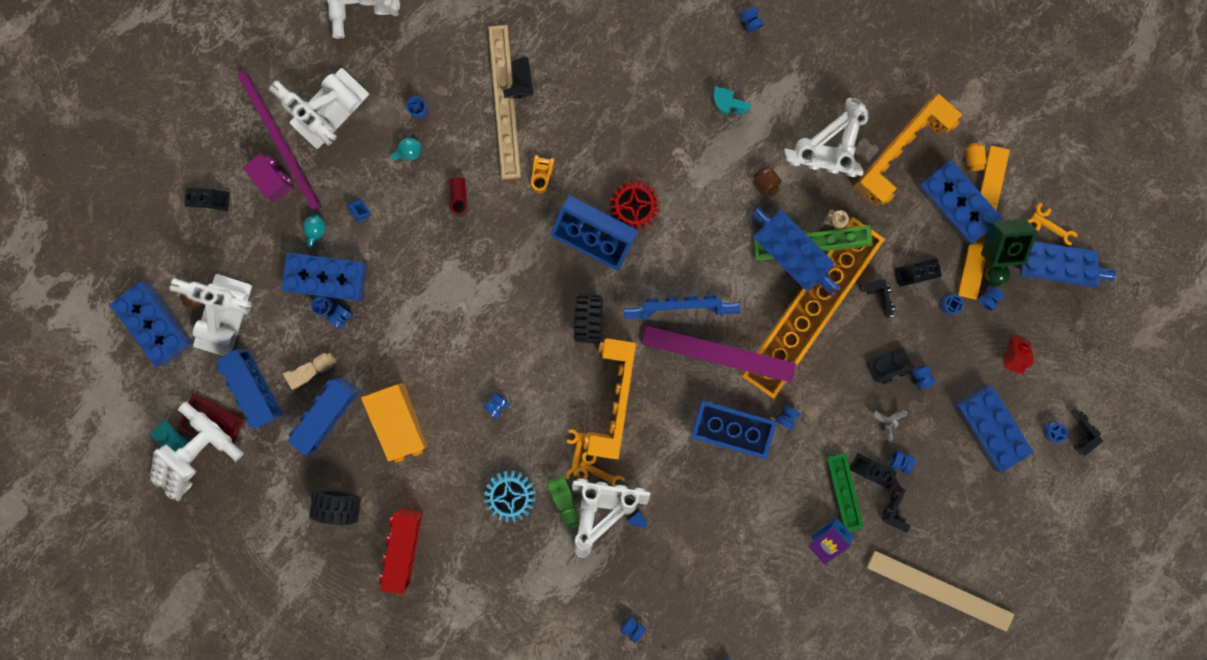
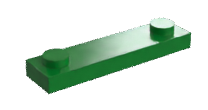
M846 453L826 457L842 524L848 531L864 528Z

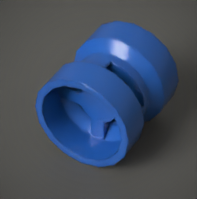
M752 7L739 15L740 20L746 25L745 30L747 33L754 32L764 25L763 20L758 16L756 7Z
M415 96L407 101L406 108L412 117L421 119L426 116L428 106L422 98Z
M988 285L984 295H980L977 301L988 310L994 311L997 307V302L1001 301L1005 294L998 288Z
M948 295L940 300V309L946 314H958L964 307V302L958 295Z
M322 296L316 297L311 304L312 311L321 316L331 314L335 306L332 299Z
M337 303L334 307V312L329 314L326 319L339 329H343L346 325V320L350 319L353 313Z
M925 365L911 371L912 376L916 378L917 389H923L936 384L934 377L930 374V365Z
M495 392L492 395L493 401L486 402L483 407L488 413L498 419L502 409H507L510 404L499 393Z
M784 404L781 415L777 416L775 421L792 430L795 426V420L800 417L801 413Z
M896 450L892 455L889 467L895 470L900 469L902 473L909 475L913 470L916 459L910 455L905 456L903 452Z
M632 616L620 628V632L623 635H628L634 643L642 637L646 630V627L636 623Z

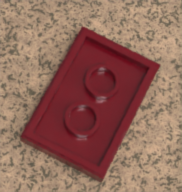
M192 394L189 404L198 412H203L212 422L216 423L223 432L232 438V443L234 444L245 422V418L203 397ZM182 415L176 429L196 437L199 432L190 425V420Z

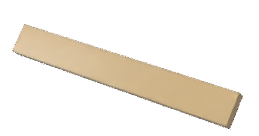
M508 25L489 26L502 180L521 178L515 102L512 98H504L503 90L511 88L510 85L513 84Z
M873 550L866 568L1006 632L1015 615L876 550Z

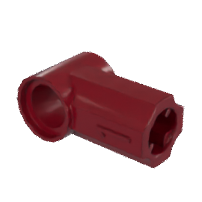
M466 178L449 179V208L455 216L463 217L468 213L469 209L467 205ZM457 203L464 204V208L460 212L454 210Z

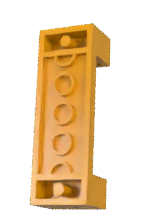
M940 94L930 99L853 187L875 207L880 204L889 203L895 196L893 192L897 188L881 175V173L883 174L889 168L890 164L888 162L894 158L896 159L903 152L902 146L905 147L917 136L915 132L917 133L928 125L938 135L944 132L948 133L960 123L958 119L962 114Z
M603 338V342H599L598 353H601L602 358L623 361V364H619L618 375L621 378L620 383H616L615 394L618 397L617 402H613L612 413L615 415L614 421H610L609 432L612 435L589 432V436H585L583 446L584 450L587 451V455L619 459L636 343L608 338Z

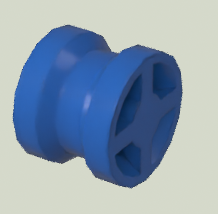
M1049 423L1043 430L1045 438L1056 443L1063 442L1068 435L1066 427L1058 423Z

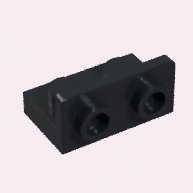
M903 346L866 361L875 382H881L882 385L893 381L892 377L899 375L902 377L910 374V370L914 368V365L910 364Z

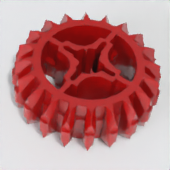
M631 179V186H628L627 182L624 181V189L618 185L619 193L612 192L616 199H609V202L615 203V205L609 206V210H615V212L611 213V217L618 216L616 220L622 221V223L628 224L630 227L635 226V229L638 231V225H641L642 229L645 230V222L651 226L653 223L650 218L657 219L653 212H660L659 208H655V206L661 204L660 201H654L659 195L651 194L655 190L654 187L649 191L647 190L649 185L647 182L642 187V180H638V185H634V179ZM636 190L643 192L650 201L639 200ZM630 191L631 199L626 203L619 204L623 194ZM633 196L635 197L636 204H640V208L637 207L636 215L633 207H629V204H632ZM651 207L649 214L642 220H639V211L643 208ZM619 210L630 211L633 221L626 219Z

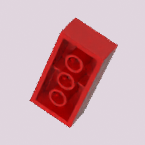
M400 508L394 512V515H391L389 520V527H392L391 533L387 535L385 542L388 550L386 554L384 553L382 565H385L383 573H380L378 584H381L380 591L404 595L410 587L423 512Z

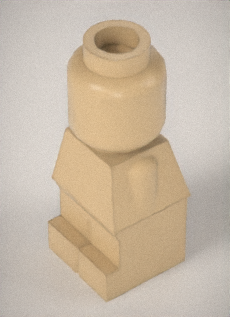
M830 209L825 216L821 228L827 231L843 229L849 222V216L844 211Z
M323 353L315 357L313 362L302 365L295 371H287L283 375L291 390L298 389L311 382L319 373H324L331 369L336 360L332 353Z

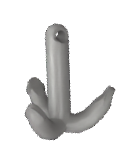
M903 410L889 417L878 413V411L873 414L874 418L885 423V432L889 441L894 439L892 427L896 428L899 426L897 420L907 416V412Z

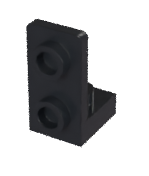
M522 57L513 60L512 67L515 84L510 85L511 88L503 90L504 98L522 99L534 95L529 58Z
M186 188L185 207L228 211L230 192L215 189Z
M937 258L895 268L899 287L942 277Z
M886 279L859 285L860 291H866L867 295L878 293V289H880L886 318L894 317L895 306L893 301H890L891 287L889 283H886Z
M1072 410L1070 414L1088 435V437L1081 438L1074 449L1078 454L1086 456L1103 442L1100 437L1101 433L1095 426L1089 424V418L1084 412Z
M859 453L856 454L850 467V471L888 489L897 474L896 471Z
M898 486L897 489L892 491L890 505L885 507L882 517H884L883 521L908 533L911 526L905 523L907 519L895 515L906 491Z

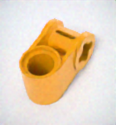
M535 155L531 186L536 193L542 194L548 190L555 158L545 159ZM539 179L545 181V185L542 188L535 186V182Z

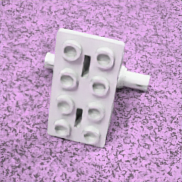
M327 0L328 16L330 21H332V37L337 39L345 37L343 22L346 19L345 5L356 3L373 5L374 14L377 15L392 14L393 16H398V10H400L399 0Z
M343 68L335 75H328L321 84L322 89L309 102H304L295 93L289 92L279 81L273 83L279 90L272 85L269 88L281 100L282 106L294 117L290 124L316 149H319L324 142L326 145H330L332 141L328 138L333 141L336 139V135L333 133L369 96V93Z
M848 98L845 103L846 112L811 140L807 138L800 139L796 144L795 150L784 149L786 161H789L788 163L794 166L805 164L808 165V168L819 170L820 167L826 168L831 173L841 171L846 172V175L851 177L863 176L864 171L860 163L855 162L853 156L856 149L854 145L859 125L865 124L868 120L866 105L862 104L859 99ZM845 127L842 141L838 147L823 145Z
M219 274L215 275L213 283L208 286L196 282L190 284L174 278L171 283L179 287L170 285L171 291L185 294L191 300L206 304L201 320L196 322L193 329V336L196 337L193 346L221 356L231 353L243 316L250 312V309L246 307L251 308L252 305L251 302H248L252 285Z
M187 401L179 407L178 411L190 420V425L199 434L176 452L168 445L155 450L150 473L152 483L157 487L161 486L165 490V494L170 499H175L176 501H179L182 495L193 485L190 479L196 473V470L189 464L209 442L219 451L227 453L235 462L244 454L243 451L232 443V438L223 432L203 412L195 410Z
M585 479L573 481L572 493L582 495L579 530L574 542L575 554L579 558L588 556L591 552L592 544L623 515H632L636 510L637 504H648L650 492H646V489L643 488L627 489L624 485L612 487L604 482L592 484ZM587 496H593L594 499H588ZM625 502H631L633 505H627ZM598 508L613 510L593 528L594 516Z

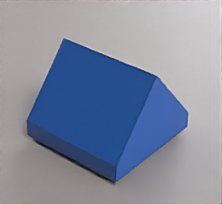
M362 199L347 205L357 224L372 215Z
M640 508L627 519L629 525L644 528L647 526Z

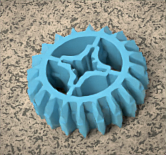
M506 470L504 471V477L497 473L498 481L493 477L490 479L494 485H486L491 491L484 492V495L490 496L484 502H491L487 506V510L494 508L491 515L494 516L496 513H499L498 520L505 516V522L509 521V517H512V521L516 522V516L522 520L524 518L522 512L525 515H529L530 512L527 508L533 509L534 505L529 502H535L536 498L530 495L535 494L536 491L529 490L533 483L526 484L529 479L528 477H525L524 480L520 479L523 473L520 472L518 477H515V470H512L511 476H509ZM510 481L518 483L524 491L515 490ZM505 482V492L495 496L497 486ZM508 490L516 495L513 497L512 502L505 497L508 494ZM521 497H526L524 505L520 509L515 510V501L521 499ZM497 502L506 503L510 511L502 509Z

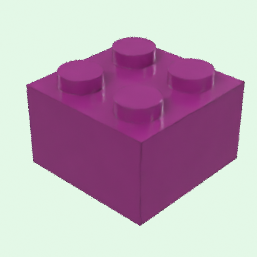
M260 153L242 167L266 199L278 202L294 189L291 184L293 182L291 177L279 169L282 166L270 155L266 156Z

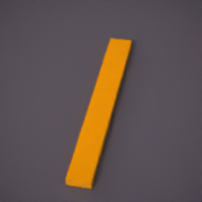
M989 146L986 159L987 164L985 165L979 192L997 211L1010 150ZM988 231L973 244L967 246L957 295L960 297L978 299L986 262L981 252Z

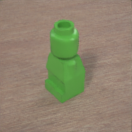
M563 476L548 482L553 501L557 509L561 511L560 515L564 525H568L569 529L577 527L580 517L576 507L573 506L575 501L566 477Z

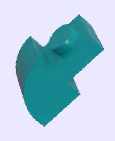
M715 86L712 97L713 105L721 115L727 117L729 110H733L732 113L743 116L744 113L748 114L751 103L732 99L734 91Z
M167 421L162 422L150 433L161 448L164 445H168L175 452L189 443Z

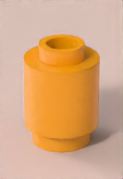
M980 143L968 144L969 147L965 148V155L969 172L985 170V165L987 164L985 146H981Z

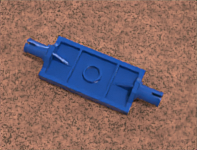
M760 207L757 208L755 211L760 217L755 212L751 214V217L762 228L753 238L807 292L817 284L821 285L830 296L835 295L836 293L831 289V286L837 292L840 286L829 277L828 273L835 263L781 209L770 219Z
M1034 242L1027 264L1013 265L1015 268L1020 269V276L1097 288L1100 284L1099 279L1113 282L1116 278L1115 269L1099 268L1098 251Z
M717 295L704 296V300H697V296L684 297L685 301H678V297L665 298V302H658V298L646 299V303H642L641 307L624 308V320L642 319L644 321V319L649 318L657 310L707 308L722 317L723 314H740V302L722 303V299H717Z

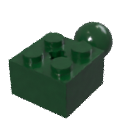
M1027 219L991 221L981 255L990 264L984 273L985 279L990 285L998 287L1008 282L1010 270L1007 266L1027 264L1038 233L1036 228Z

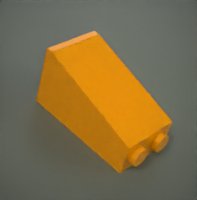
M405 383L361 397L388 462L394 460L397 463L405 460V456L411 453L413 457L424 453L423 449L427 448Z

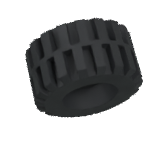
M577 295L574 317L575 342L599 344L601 341L602 295Z
M342 491L314 492L311 498L309 518L319 523L331 525H351L357 523L359 520L361 498L355 494Z

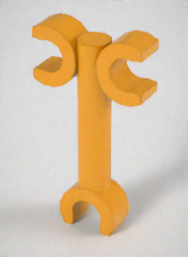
M1037 204L1034 209L1035 213L1028 221L1035 224L1037 231L1040 230L1042 225L1061 237L1064 245L1071 246L1072 243L1068 241L1067 237L1069 235L1073 238L1077 237V233L1074 231L1066 232L1044 218L1051 213V209H1046L1042 213L1040 208L1043 204Z
M569 429V433H574L575 438L573 440L567 439V443H576L571 469L566 473L567 479L579 467L585 436H589V433L582 434L574 429ZM580 472L577 473L576 481L581 477Z
M586 451L581 455L582 461L579 467L573 471V476L575 477L579 471H582L584 473L582 479L585 480L588 477L587 472L611 483L612 487H616L615 482L618 479L625 481L622 476H612L592 466L591 464L596 461V456L587 461Z

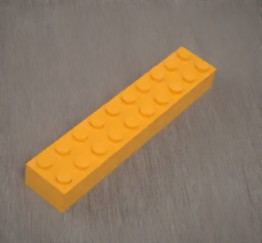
M852 217L849 218L848 224L843 228L865 225ZM871 230L873 246L825 252L835 263L828 273L829 277L840 286L839 291L837 292L831 286V289L836 294L830 296L821 285L816 284L808 292L801 287L756 353L793 362L797 366L885 239ZM743 371L740 374L742 378L773 399L785 384V381Z

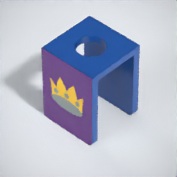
M836 517L812 535L814 541L808 547L823 564H827L851 546L853 535Z

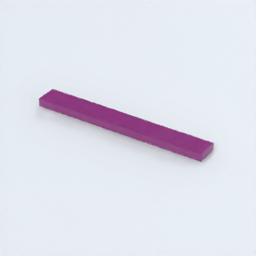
M243 71L238 73L237 75L311 209L315 211L321 209L322 205L250 75Z
M646 326L642 345L792 383L796 363L651 326Z

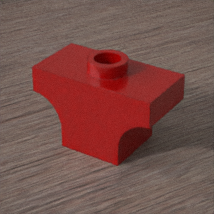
M1012 335L1009 340L1008 349L1003 357L1004 368L1022 375L1027 367L1031 368L1034 363L1031 342Z

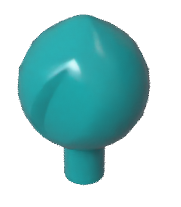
M414 138L401 140L398 144V151L391 154L392 160L396 161L402 158L406 161H412L417 159L421 153V143Z
M319 215L310 216L303 223V232L308 237L306 246L314 247L315 240L321 238L326 232V223Z

